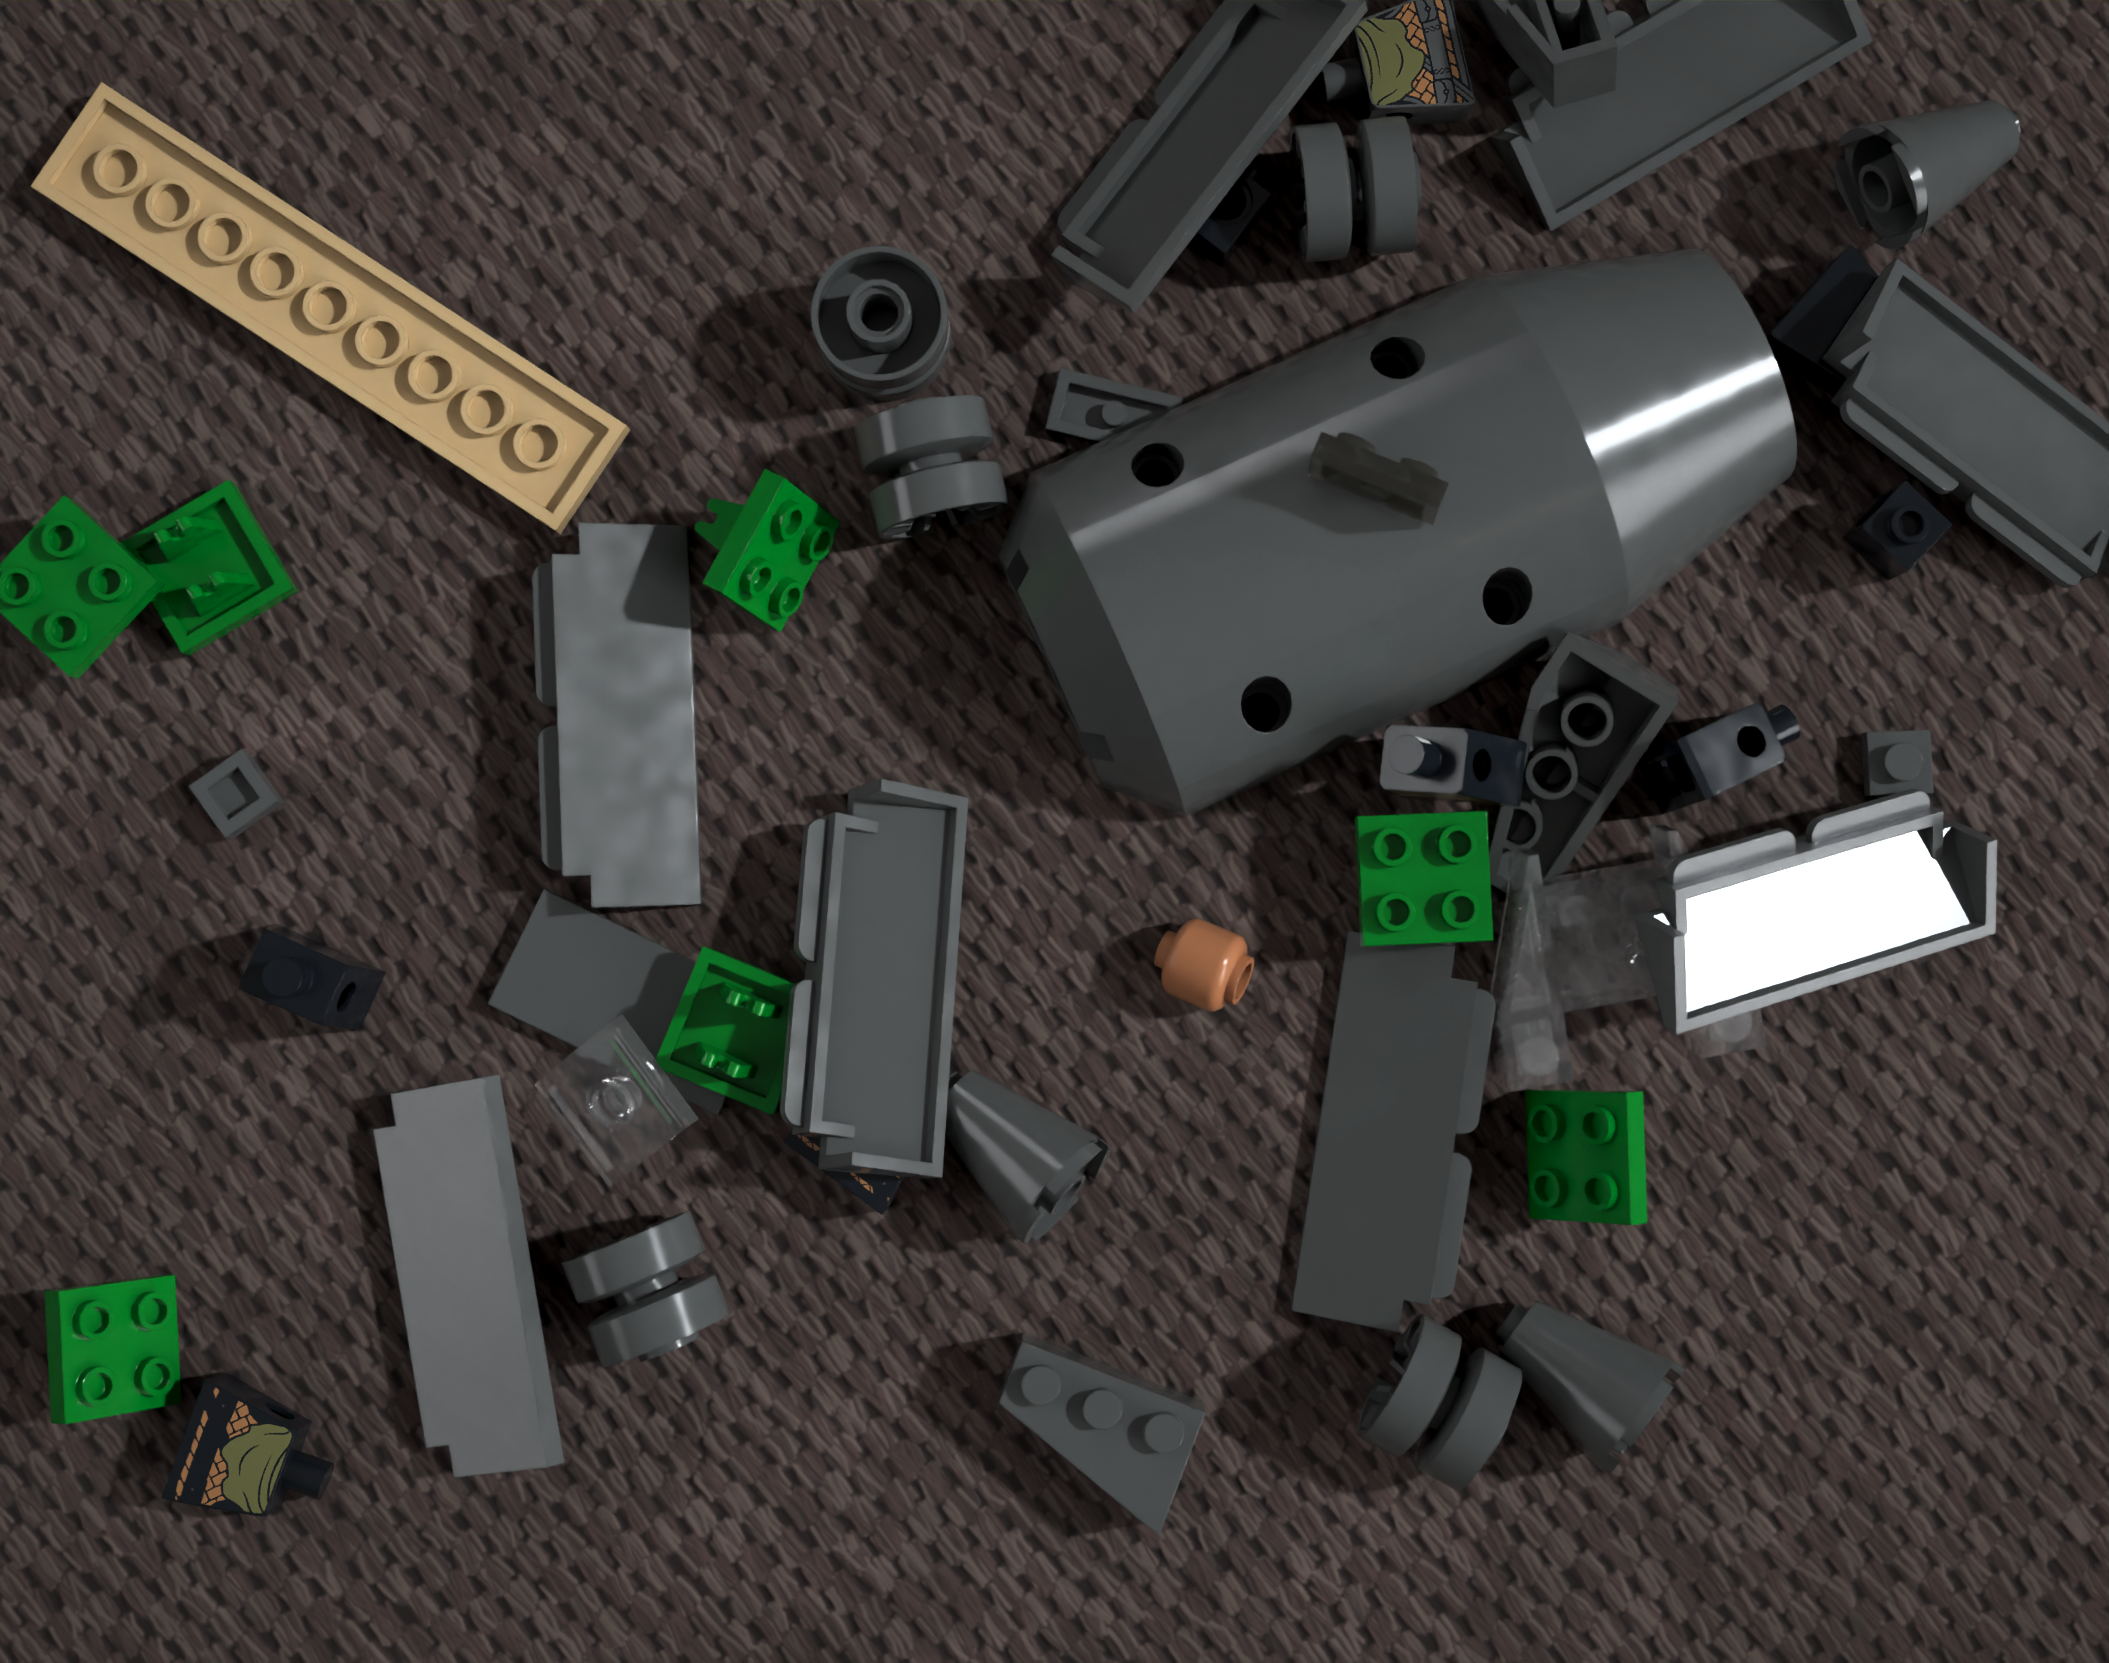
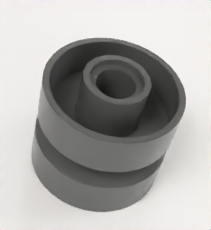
M1404 116L1361 119L1355 133L1353 157L1347 156L1344 137L1337 122L1293 126L1290 141L1292 198H1306V201H1303L1304 208L1296 211L1295 218L1297 244L1302 262L1346 259L1351 244L1352 222H1358L1361 240L1369 256L1413 252L1417 236V219L1421 211V177L1416 152L1413 151L1411 134L1406 118Z
M864 247L839 258L826 270L818 282L811 305L812 328L827 368L844 388L859 397L872 401H899L921 392L940 374L950 351V321L942 286L933 271L922 260L907 251L894 247Z
M956 395L928 397L909 401L873 415L858 423L853 429L863 472L877 476H897L884 482L869 493L879 538L906 539L935 533L931 518L936 516V512L944 510L953 526L962 527L992 518L1004 512L1010 506L1000 464L985 460H966L979 454L994 442L985 400L980 396Z
M690 1210L646 1226L645 1231L627 1238L626 1236L619 1237L561 1263L577 1303H591L614 1296L618 1305L595 1318L587 1326L602 1367L612 1366L638 1357L639 1361L643 1362L668 1353L700 1337L699 1330L720 1321L731 1313L715 1273L699 1274L682 1280H678L675 1273L676 1269L693 1261L705 1251Z
M1421 1314L1402 1333L1389 1357V1364L1402 1375L1398 1385L1395 1387L1377 1378L1363 1406L1358 1421L1357 1435L1395 1457L1403 1455L1422 1435L1418 1448L1417 1469L1448 1487L1460 1491L1473 1480L1500 1443L1510 1422L1520 1391L1522 1370L1484 1348L1475 1350L1456 1370L1461 1352V1336Z

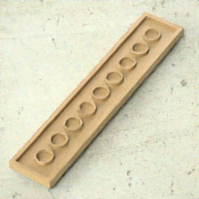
M102 82L31 185L33 189L560 535L630 431L627 425Z

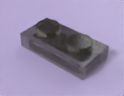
M1321 431L1311 454L1309 476L1430 525L1434 524L1449 483L1438 479L1439 473L1433 467L1411 458H1402L1400 463L1376 454L1374 453L1376 449L1373 444L1354 434L1340 432L1337 437Z

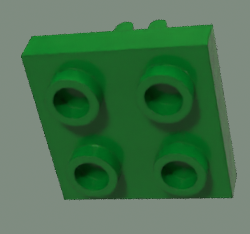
M764 469L745 505L715 498L710 499L707 503V508L717 515V519L713 524L698 521L695 524V531L719 550L702 583L756 620L781 632L789 616L793 615L799 608L803 599L804 588L819 561L829 553L834 541V534L841 522L787 479Z
M230 480L223 482L121 542L126 549L166 584L151 602L181 653L188 656L299 592L238 487Z
M63 495L0 563V613L69 677L79 679L166 584L78 503Z
M1487 811L1357 816L1354 818L1361 947L1494 941Z
M702 946L653 1066L773 1115L781 1099L789 995L795 982L707 946Z
M1525 1090L1529 1218L1618 1225L1646 1224L1647 1195L1643 1091Z
M152 1275L45 1290L51 1423L71 1424L181 1404L175 1275Z

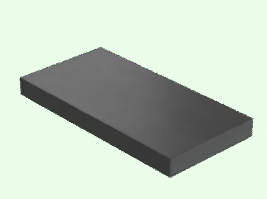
M544 889L488 1005L715 1115L720 1114L727 1096L653 1066L696 961L556 893Z

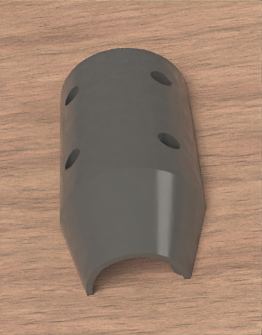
M1688 248L1472 276L1031 472L998 559L1050 670L1057 690L1100 785L1185 818L1384 729L1387 725H1393L1549 655L1555 651L1567 631L1586 638L1622 622L1792 475L1797 459L1794 418L1780 369L1751 307L1727 272L1711 256L1699 249ZM1375 368H1389L1396 373L1399 379L1388 378L1380 374ZM1151 469L1160 470L1167 475L1171 484L1162 487H1152L1139 482L1137 478L1144 471ZM1483 595L1494 596L1504 606L1505 618L1502 625L1495 623L1488 617L1483 607ZM1253 698H1260L1269 702L1274 708L1276 716L1274 725L1264 731L1253 729L1247 724L1242 715L1243 703Z

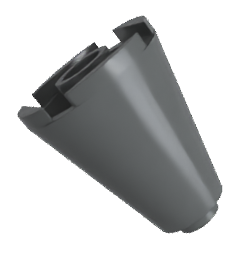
M1987 100L1862 124L1847 131L1839 141L1838 147L1846 145L1844 159L1835 163L1837 188L1860 230L1864 229L1868 218L1873 229L1882 236V238L1874 241L1875 243L1887 249L1901 248L1918 239L2016 155L2021 135L2019 121L2016 115L2001 103Z
M972 1070L964 1076L958 1072H954L949 1076L945 1137L1013 1234L1024 1244H1028L1030 1238L1034 1241L1038 1240L1055 1226L1077 1202L1079 1197L1074 1195L1086 1178L1083 1173L1086 1172L1095 1180L1106 1164L1112 1148L1097 1135L976 1070Z
M1537 1300L1529 1310L1518 1303L1496 1333V1335L1506 1341L1499 1351L1502 1357L1522 1370V1380L1595 1464L1609 1475L1620 1463L1619 1460L1609 1454L1613 1449L1622 1455L1627 1447L1631 1448L1674 1388L1663 1378L1666 1377L1674 1383L1685 1371L1684 1367L1672 1359Z

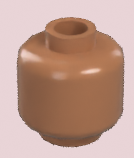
M1196 918L1187 921L1177 933L1168 930L1164 934L1155 954L1154 965L1162 968L1161 984L1169 996L1205 1011L1214 1012L1222 1009L1227 1003L1235 1005L1239 1002L1250 981L1254 968V958L1247 955V945L1241 935Z

